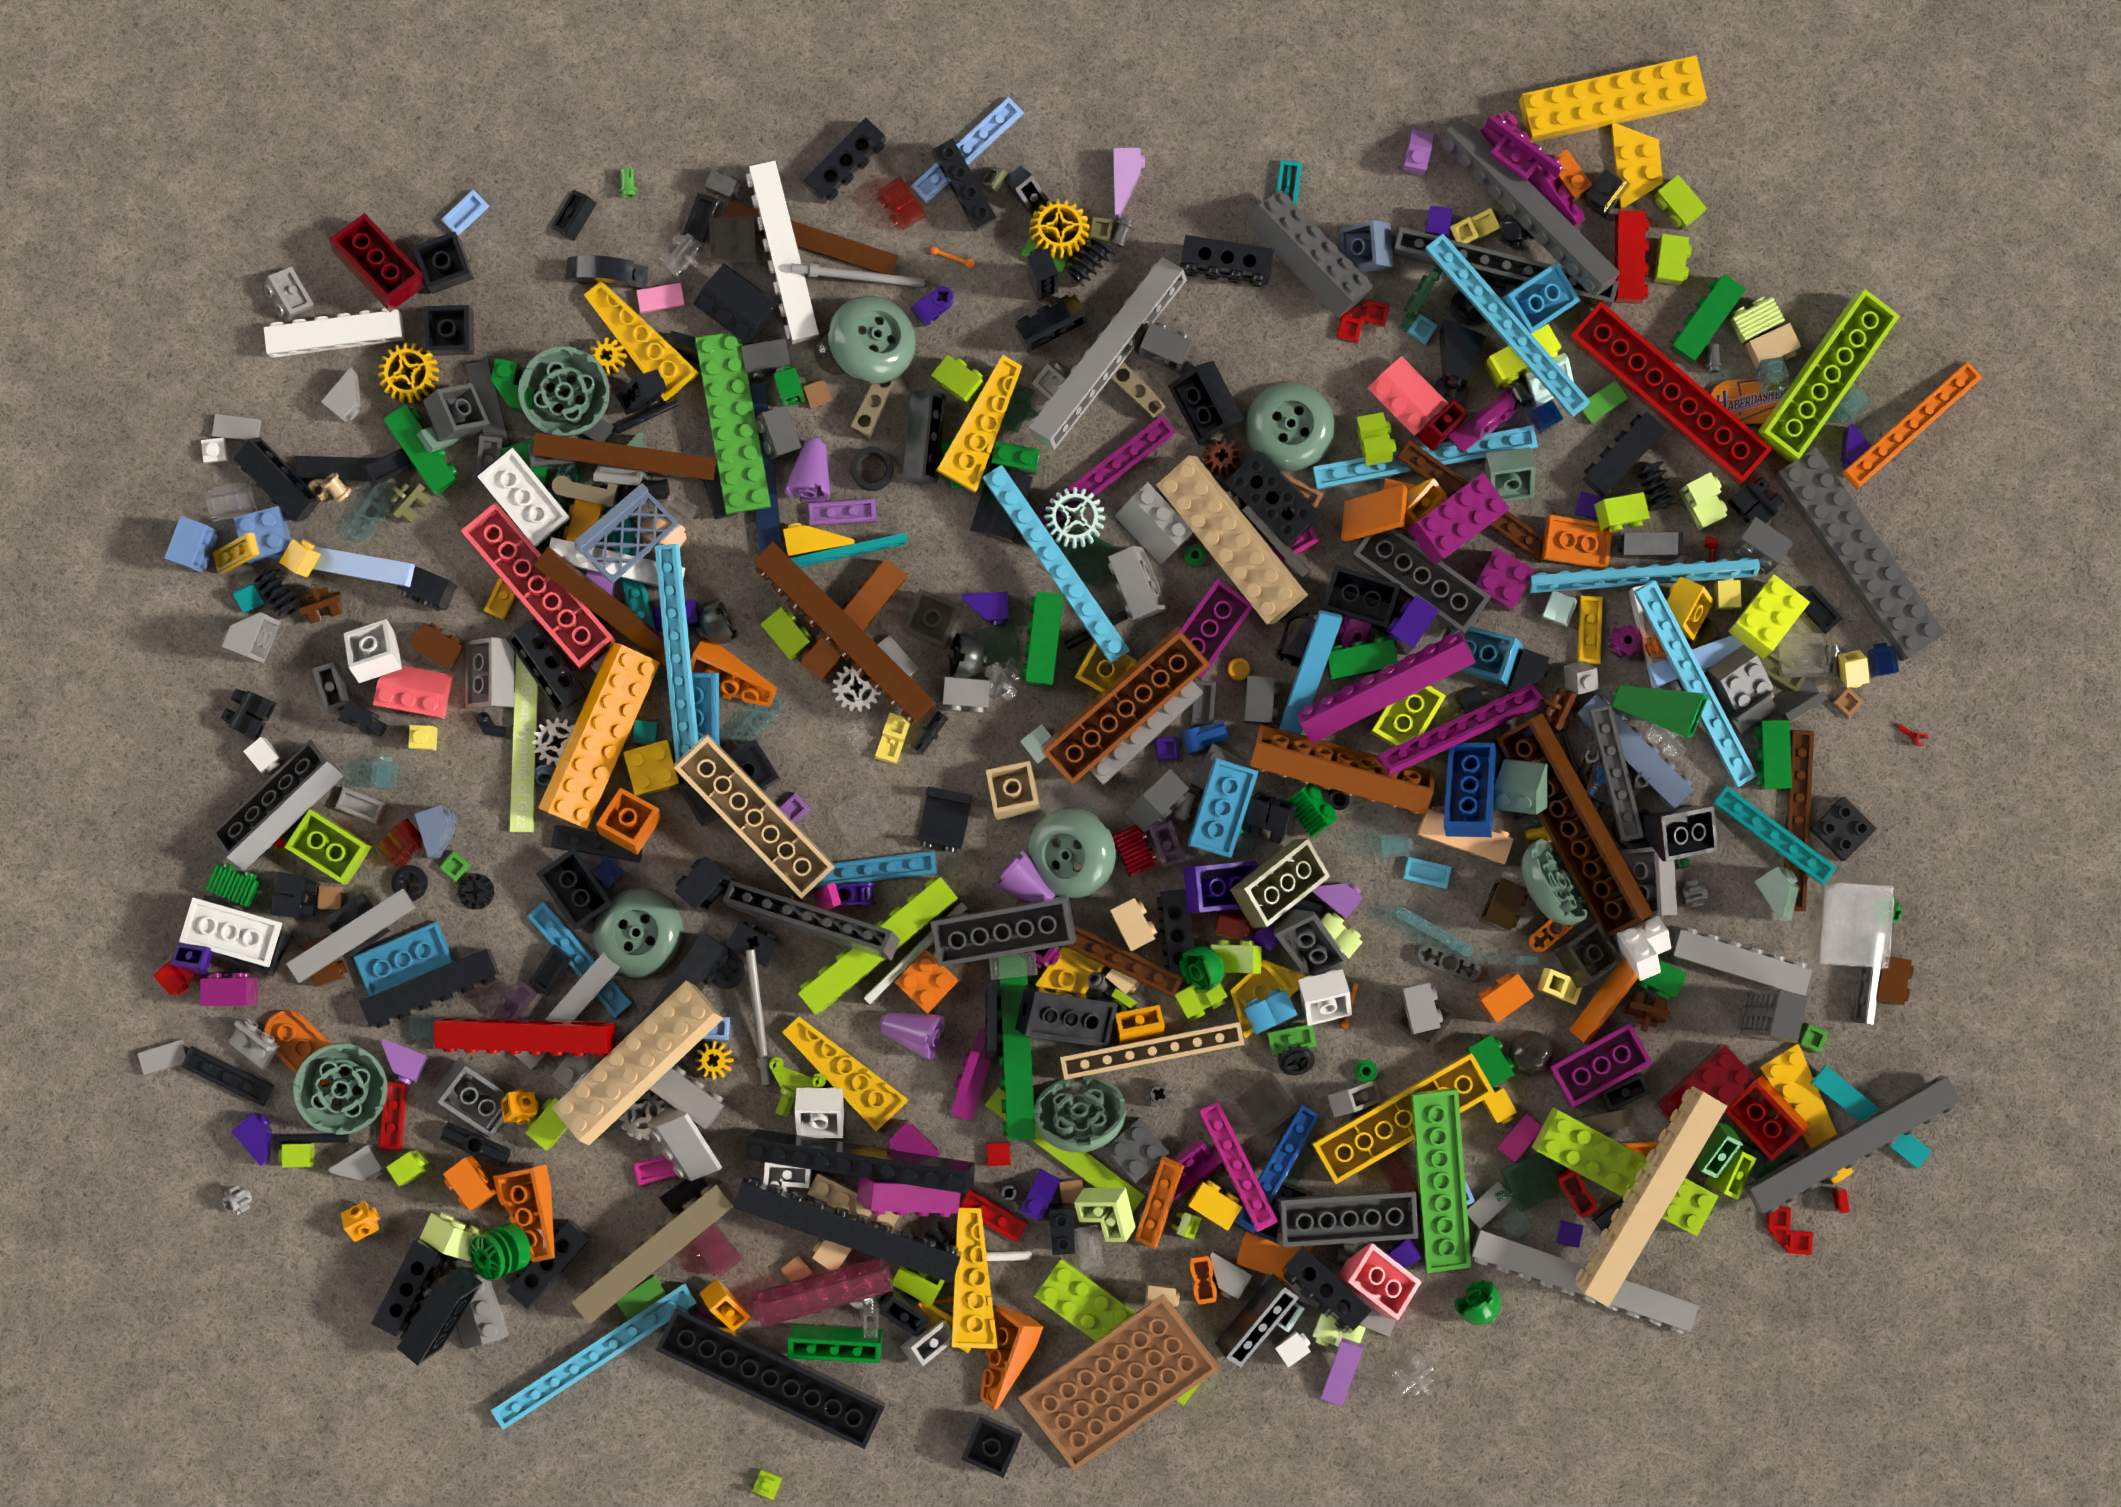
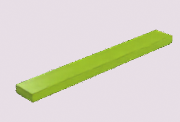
M998 1087L985 1106L1007 1121V1115L1002 1113L1001 1099H1006V1094L1004 1090ZM1035 1124V1139H1031L1095 1188H1126L1132 1213L1135 1211L1145 1197L1144 1194L1087 1152H1068L1052 1146L1041 1136Z

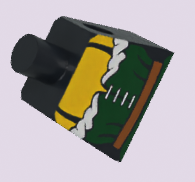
M1605 169L1587 193L1586 206L1605 219L1630 186V183L1615 172Z

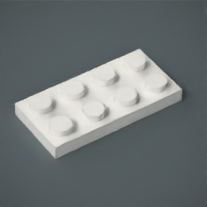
M513 448L477 476L535 547L570 519L569 515Z
M192 897L179 942L211 948L213 952L269 967L282 922Z

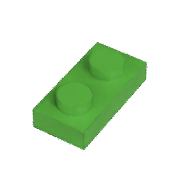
M1303 1025L1267 1033L1271 1055L1288 1051L1289 1046L1296 1048L1298 1044L1301 1047L1308 1046V1048L1317 1046L1313 1025Z

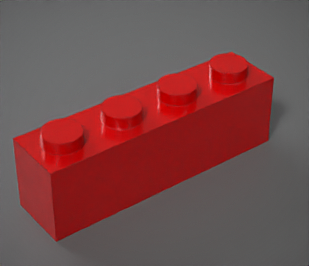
M1619 210L1615 215L1614 267L1620 273L1615 279L1619 283L1614 303L1641 304L1648 296V284H1645V276L1648 275L1649 264L1645 262V253L1648 254L1649 240H1645V232L1649 230V218H1646V211Z

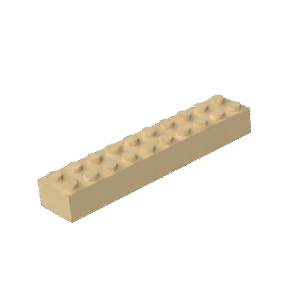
M1694 1086L1691 1089H1687L1683 1094V1103L1679 1109H1675L1672 1113L1670 1125L1658 1137L1660 1142L1647 1155V1164L1644 1169H1640L1637 1172L1634 1186L1632 1189L1629 1188L1624 1194L1622 1206L1614 1211L1611 1217L1612 1223L1608 1229L1605 1228L1599 1237V1245L1596 1249L1591 1250L1587 1258L1589 1262L1584 1269H1580L1576 1276L1577 1282L1575 1285L1586 1295L1607 1307L1610 1306L1727 1108V1105Z

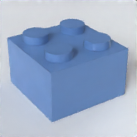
M276 506L234 517L238 537L246 533L254 532L259 555L246 561L247 563L254 564L283 556L291 542L285 513L280 507Z
M180 516L165 559L202 573L203 569H206L209 565L210 556L208 555L211 548H214L217 544V531L206 524Z

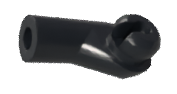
M480 712L477 715L476 722L484 735L505 738L506 727L496 726L487 712Z

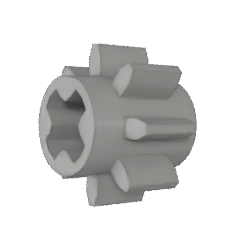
M236 1185L224 1191L226 1197L222 1199V1203L226 1211L229 1213L235 1212L238 1215L250 1209L248 1203L252 1201V1197L245 1187L239 1188Z

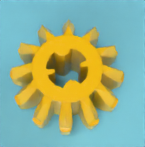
M609 338L604 339V344L597 340L598 348H590L595 353L591 354V356L600 363L608 377L611 376L612 369L616 374H619L617 366L619 365L624 368L625 363L621 360L627 359V355L622 353L625 350L624 346H618L616 339L611 344ZM605 353H608L612 358L610 361L605 359Z
M712 1041V1049L708 1043H704L706 1052L701 1049L697 1050V1053L702 1055V1058H695V1062H702V1065L697 1067V1071L705 1068L703 1077L706 1078L711 1072L712 1080L717 1078V1071L722 1078L725 1077L723 1068L727 1071L732 1070L730 1066L726 1065V1062H734V1058L726 1057V1055L732 1053V1050L729 1049L723 1052L726 1046L725 1043H722L718 1049L717 1041ZM711 1054H714V1056L718 1055L720 1058L717 1061L718 1065L716 1067L715 1064L710 1065L709 1063Z

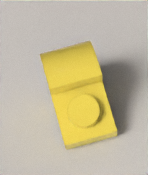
M1544 968L1536 990L1576 1005L1584 984L1571 979L1567 975Z

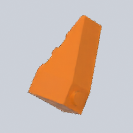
M702 638L692 655V672L719 673V695H722L723 699L730 700L731 697L742 699L746 703L768 707L772 705L778 688L725 648Z
M546 1164L493 1176L498 1200L502 1206H505L510 1215V1222L518 1225L525 1232L529 1240L531 1261L537 1262L555 1258L551 1185Z
M995 1305L993 1311L997 1349L986 1348L985 1355L989 1359L988 1369L983 1371L980 1399L993 1410L998 1409L1032 1355L1043 1329V1326L1030 1316L1000 1305Z

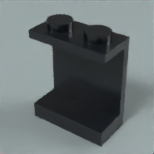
M928 786L917 841H921V846L934 848L936 844L943 846L944 851L956 853L957 849L962 850L973 796Z

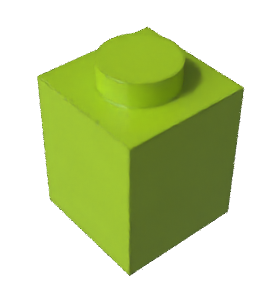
M314 1143L282 1144V1149H279L278 1153L282 1168L314 1166Z

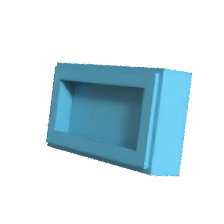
M1407 857L1402 879L1447 889L1452 867Z

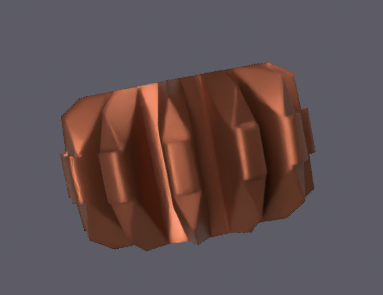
M1225 438L1221 439V444H1218V441L1213 439L1212 444L1214 447L1207 444L1205 449L1208 452L1202 453V457L1208 459L1203 462V465H1212L1209 469L1210 473L1218 469L1217 476L1219 477L1222 470H1224L1226 475H1230L1229 467L1236 470L1237 465L1234 462L1240 461V457L1235 456L1239 452V448L1231 450L1234 442L1230 441L1228 445H1225ZM1219 452H1223L1224 457L1227 456L1223 462L1218 461L1219 458L1215 457L1219 455Z

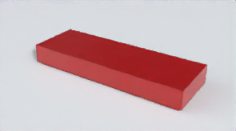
M387 1081V1097L381 1111L378 1150L402 1151L408 1085L402 1082Z
M972 1189L965 1194L959 1204V1207L981 1208L983 1224L1016 1243L1028 1222Z

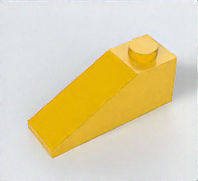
M801 523L790 524L788 529H783L789 558L855 544L854 539L806 525L801 526Z

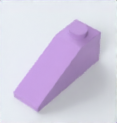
M1140 148L1113 149L1115 219H1120L1140 177L1141 168H1145V155H1141Z

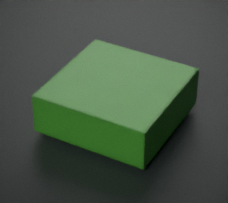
M453 850L438 868L452 880L458 882L471 864Z
M1807 1023L1798 1044L1820 1054L1829 1033Z

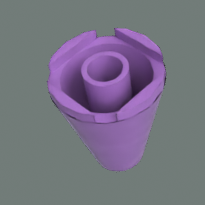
M810 438L803 443L785 488V492L790 498L794 499L796 495L801 497L802 502L808 503L825 502V498L830 499L826 445L822 443L821 439Z
M1023 850L1019 851L1021 854L1019 858L1014 856L998 874L1001 878L999 882L994 880L992 883L995 887L1027 903L1051 899L1055 896V893L1045 884L1031 859Z
M888 1012L881 1017L879 1028L883 1035L921 1057L930 1060V1058H934L942 1040L938 1039L940 1031L944 1032L945 1019L943 1016L933 1014Z

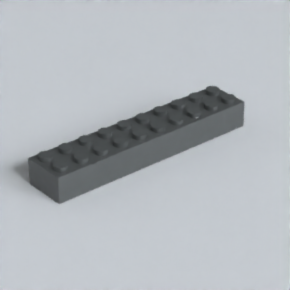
M1817 447L1774 475V478L1901 661L1910 658L1945 634V631Z

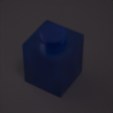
M1553 400L1536 408L1529 415L1540 434L1560 424L1563 420Z
M1887 643L1873 645L1874 649L1867 651L1872 678L1899 672L1895 645L1887 646Z
M608 856L592 872L610 890L626 875Z

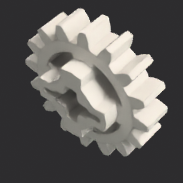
M844 666L845 672L843 674L837 672L840 679L833 680V683L838 686L832 690L833 693H839L835 698L836 701L843 700L841 707L845 708L849 705L850 712H853L855 707L858 708L859 712H862L863 706L871 709L869 703H877L874 697L875 695H881V692H876L868 681H863L853 668L848 669ZM851 675L850 681L843 685L844 680ZM855 678L859 685L863 686V688L859 689V698L856 692L851 690V687L855 686ZM872 690L870 696L863 701L865 693ZM843 694L852 695L855 702L847 700Z
M556 718L553 724L548 719V726L546 727L540 724L539 727L542 731L540 733L534 732L538 740L532 741L533 744L538 745L534 752H541L542 754L539 760L542 761L547 758V765L554 761L556 767L575 726L573 724L568 727V720L565 719L562 724L559 718ZM556 727L564 728L569 733L562 735L558 733ZM548 731L550 735L548 741L542 744L543 737ZM556 736L559 739H566L561 743V748L559 749L556 746H549L554 742V737ZM553 750L557 752L559 758L551 757L546 752Z
M648 1090L646 1094L644 1093L624 1112V1116L619 1117L620 1121L625 1122L621 1126L622 1129L627 1131L629 1136H634L637 1140H641L642 1136L647 1141L650 1140L651 1129L647 1123L666 1108L664 1107L667 1103L661 1100L660 1096L654 1095L652 1091Z

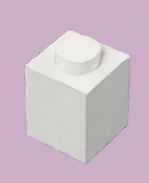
M260 737L243 751L257 769L265 774L277 770L280 767L279 762L283 760L269 741L263 737Z
M1294 1331L1277 1343L1274 1348L1285 1364L1290 1367L1311 1352L1308 1348L1311 1343L1304 1333L1299 1335L1297 1331Z

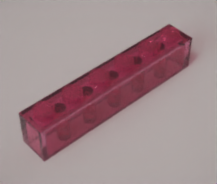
M874 1258L756 1291L753 1293V1309L762 1327L776 1325L780 1322L797 1319L805 1315L819 1313L823 1310L893 1291V1275L886 1260Z

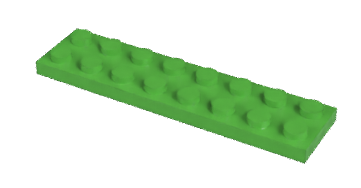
M731 332L696 337L695 343L726 515L771 508L748 374L745 371L741 349L742 341Z
M1449 1088L1411 1093L1426 1273L1471 1268L1458 1089Z

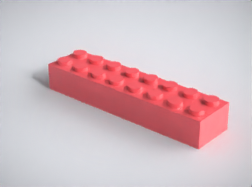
M496 502L461 530L467 541L580 671L607 650L611 642H615L612 635L586 605L534 566L541 556L540 552Z

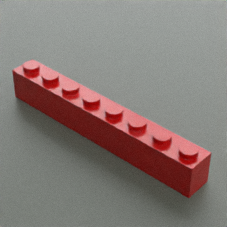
M442 1017L434 1021V1047L443 1049V1052H456L457 1049H464L465 1053H476L478 1050H486L488 1054H495L503 1050L507 1051V1054H520L521 1051H529V1055H540L543 1052H550L552 1056H560L567 1052L572 1053V1056H585L586 1053H594V1057H606L615 1048V1022Z

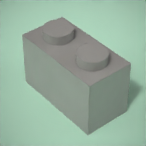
M945 677L943 706H948L947 710L961 711V707L970 708V712L983 713L984 709H989L991 682L989 680Z
M1424 983L1401 989L1411 1034L1441 1028L1440 1023L1443 1022L1441 1010L1436 1009L1434 1000H1438L1435 986L1431 987L1430 983Z

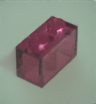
M715 1223L691 1242L694 1245L692 1250L699 1258L704 1257L708 1262L706 1267L713 1276L718 1275L722 1277L743 1259Z

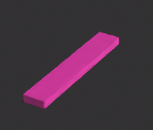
M1219 1101L1198 1110L1256 1232L1278 1223Z

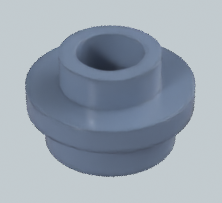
M550 765L537 767L534 772L537 783L542 786H548L555 768Z

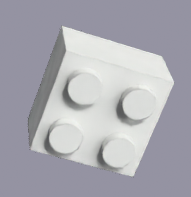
M387 619L343 633L348 666L359 683L402 669L397 636Z
M1343 969L1337 971L1330 970L1325 974L1310 975L1298 980L1301 1005L1308 1026L1352 1015L1350 991Z
M796 1088L795 1120L797 1135L813 1138H843L844 1104L842 1088Z

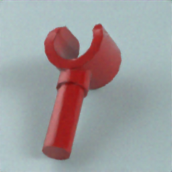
M1706 536L1703 547L1710 549L1709 563L1715 562V553L1719 544L1718 539L1712 536Z
M1898 724L1896 727L1912 738V743L1916 746H1924L1918 740L1920 736L1924 739H1929L1926 733H1915L1901 724Z

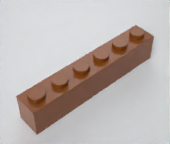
M887 558L883 562L880 560L872 569L873 575L869 580L865 578L858 586L860 591L855 597L851 595L843 605L846 607L843 611L863 631L867 629L908 579V576ZM818 634L815 638L817 643L812 649L808 647L800 657L802 659L800 664L823 682L842 657L836 652L835 648L837 646L833 642L829 645Z

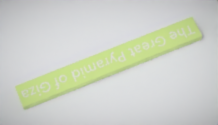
M517 654L510 832H534V772L536 769V753L534 750L537 748V745L533 744L532 741L537 740L534 732H537L539 685Z

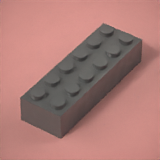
M1281 190L1259 204L1246 219L1245 223L1269 248L1274 249V253L1337 318L1357 305L1374 287L1368 278L1353 265L1352 261L1346 258L1338 250L1337 246L1322 233L1321 229L1315 226L1307 218L1306 214L1291 201L1290 197Z
M1396 529L1366 536L1352 557L1354 561L1378 578L1401 584L1399 593L1406 598L1413 599L1417 595L1437 608L1439 612L1435 618L1454 632L1461 631L1463 636L1491 598L1490 595L1442 561L1433 565L1418 544Z
M310 739L214 830L211 835L225 856L245 871L283 833H286L300 817L304 816L326 792L336 785L344 775L330 756Z
M1069 896L936 918L930 922L939 967L1070 945L1077 941Z
M1750 990L1749 994L1746 993L1743 1001V1006L1746 1007L1745 1015L1739 1019L1738 1029H1741L1740 1034L1766 1041L1798 1043L1808 996L1784 990Z
M1411 1190L1275 1198V1213L1278 1223H1276L1277 1245L1282 1247L1418 1238L1416 1192Z

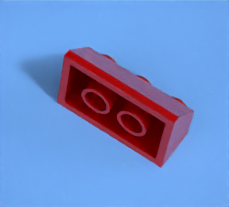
M1763 1076L1753 1082L1725 1109V1112L1771 1161L1810 1127Z

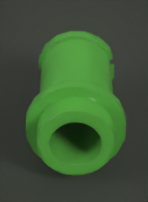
M629 168L619 170L621 180L619 193L622 194V198L635 197L637 189L634 187V170Z

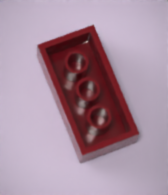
M365 213L329 239L333 253L389 312H392L425 287L423 274Z
M1720 1044L1654 1106L1671 1123L1670 1117L1675 1109L1680 1108L1683 1103V1094L1687 1089H1691L1692 1086L1728 1106L1757 1078L1725 1044Z

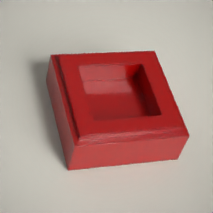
M1009 1142L987 1143L988 1167L1011 1165Z
M1833 1189L1835 1211L1839 1213L1850 1212L1846 1189Z

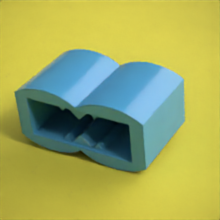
M1278 988L1267 993L1268 998L1261 1002L1257 998L1246 1003L1248 1008L1244 1009V1013L1255 1035L1297 1015L1286 990L1281 992Z

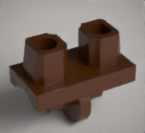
M317 584L311 585L312 592L305 594L307 600L313 598L315 600L303 603L301 608H299L301 615L305 614L309 623L313 624L323 619L319 610L321 608L327 607L330 617L341 614L342 606L340 601L342 595L338 591L322 597V595L329 593L328 588L319 589Z
M1558 688L1551 700L1544 699L1543 704L1547 706L1544 717L1552 729L1559 731L1568 730L1571 723L1566 717L1569 711H1576L1580 704L1576 699L1577 694L1575 692Z
M1635 992L1630 1003L1626 1006L1625 1014L1635 1016L1634 1022L1641 1024V1031L1647 1032L1649 1026L1656 1028L1658 1022L1665 1023L1666 1019L1670 1018L1671 1011L1667 1010V999L1655 997L1653 1006L1645 1004L1647 997L1645 993Z

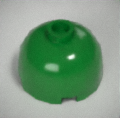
M1199 946L1182 954L1184 957L1180 960L1181 973L1188 984L1192 983L1196 987L1193 990L1203 994L1219 985L1224 977L1225 970L1223 959L1216 951L1210 947Z
M1485 1280L1471 1284L1464 1290L1469 1291V1293L1461 1300L1457 1297L1454 1307L1458 1314L1466 1322L1473 1325L1492 1323L1497 1318L1502 1305L1501 1296L1492 1281L1487 1283Z

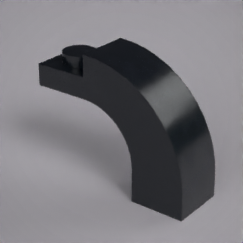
M598 255L572 256L567 259L565 280L581 284L594 282L614 283L641 290L646 289L648 267L634 264V261L616 257Z

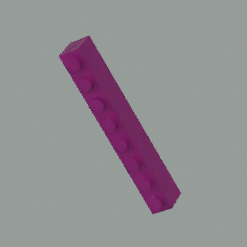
M1461 631L1451 633L1443 640L1435 644H1429L1423 650L1415 654H1409L1403 660L1395 664H1389L1381 671L1373 675H1367L1361 681L1353 685H1347L1341 691L1333 695H1327L1313 705L1305 706L1301 711L1297 712L1299 723L1313 744L1476 663L1473 653Z

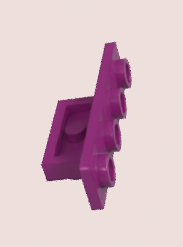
M1492 114L1488 117L1485 126L1502 138L1491 151L1490 156L1525 182L1538 166L1555 178L1559 177L1563 166L1555 157H1549L1540 146L1527 141L1521 132L1508 127L1502 118L1495 117Z
M1504 391L1448 436V439L1461 452L1468 450L1485 435L1492 433L1500 423L1507 421L1518 410L1515 407L1516 402L1512 395Z
M980 1028L978 1030L970 1054L965 1053L962 1062L965 1070L963 1075L958 1074L954 1085L958 1090L950 1114L971 1121L992 1063V1060H986L985 1029ZM997 1034V1044H996V1048H997V1045H998V1042H999V1040H998V1034Z
M1199 1138L1171 1158V1160L1184 1165L1172 1202L1223 1165L1215 1146L1209 1150Z

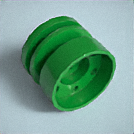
M505 1223L495 1227L493 1230H487L484 1233L475 1235L469 1245V1255L475 1271L483 1279L493 1281L499 1277L506 1276L508 1273L525 1268L531 1258V1248L525 1232L518 1225Z

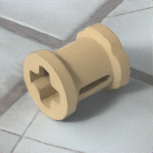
M332 473L323 480L321 487L327 489L334 497L333 500L338 503L350 494L351 489L338 479L339 475L337 473Z

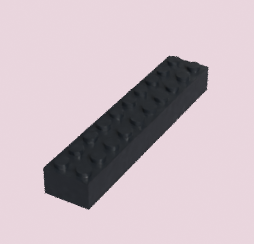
M678 1304L656 1348V1351L863 1449L866 1448L885 1408V1402L794 1359H788L787 1356Z

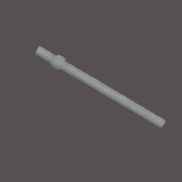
M814 263L809 265L791 264V272L808 274V277L818 278L819 275L922 288L925 286V279L820 267L819 264Z
M755 949L746 950L758 1049L757 1067L760 1068L762 1085L771 1084L769 1072L770 1056L767 1055Z

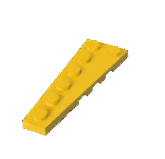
M604 282L597 283L584 294L643 374L658 370L667 387V390L661 395L664 401L669 400L700 374L693 365Z
M1002 355L936 470L974 493L978 489L1022 365Z
M800 1016L782 1032L812 1065L825 1075L828 1082L834 1088L843 1089L844 1099L876 1132L909 1101L904 1095Z
M1799 1044L1793 1045L1759 1067L1766 1080L1810 1125L1802 1134L1810 1149L1837 1134L1819 1090L1810 1083L1813 1080V1076ZM1842 1168L1837 1171L1838 1175L1830 1179L1831 1183L1835 1185L1852 1174V1168Z
M959 1207L956 1247L959 1248L958 1251L962 1252L954 1276L951 1347L997 1349L981 1208Z

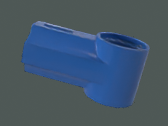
M1224 720L1204 727L1192 728L1181 733L1188 754H1193L1195 751L1206 749L1207 746L1230 739Z

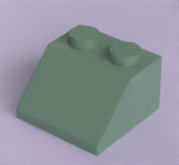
M1530 447L1485 453L1486 477L1505 502L1534 498L1536 466Z
M1504 759L1494 786V809L1536 815L1548 808L1547 763Z
M1776 867L1755 880V883L1778 919L1789 922L1792 920L1799 888L1796 885L1798 879L1791 870L1788 871L1787 868Z

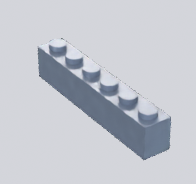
M1595 694L1574 715L1593 733L1588 710L1611 703L1603 695L1598 696ZM1613 711L1626 766L1636 776L1642 771L1643 773L1639 778L1641 781H1646L1650 777L1647 787L1670 810L1676 809L1694 790L1690 786L1692 784L1686 776H1680L1675 772L1674 769L1676 767L1668 759L1663 760L1658 755L1659 750L1652 743L1647 744L1642 739L1643 734L1637 728H1631L1626 723L1627 719L1622 713Z

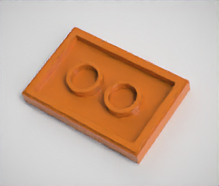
M1404 484L1344 501L1342 540L1347 542L1405 526L1407 488Z
M1549 514L1546 519L1541 560L1603 570L1609 566L1613 532L1610 533L1609 529L1600 531L1599 523Z
M1245 1231L1235 1265L1268 1275L1275 1274L1279 1278L1286 1280L1283 1277L1285 1273L1282 1271L1284 1266L1302 1247L1311 1253L1313 1245L1282 1247Z

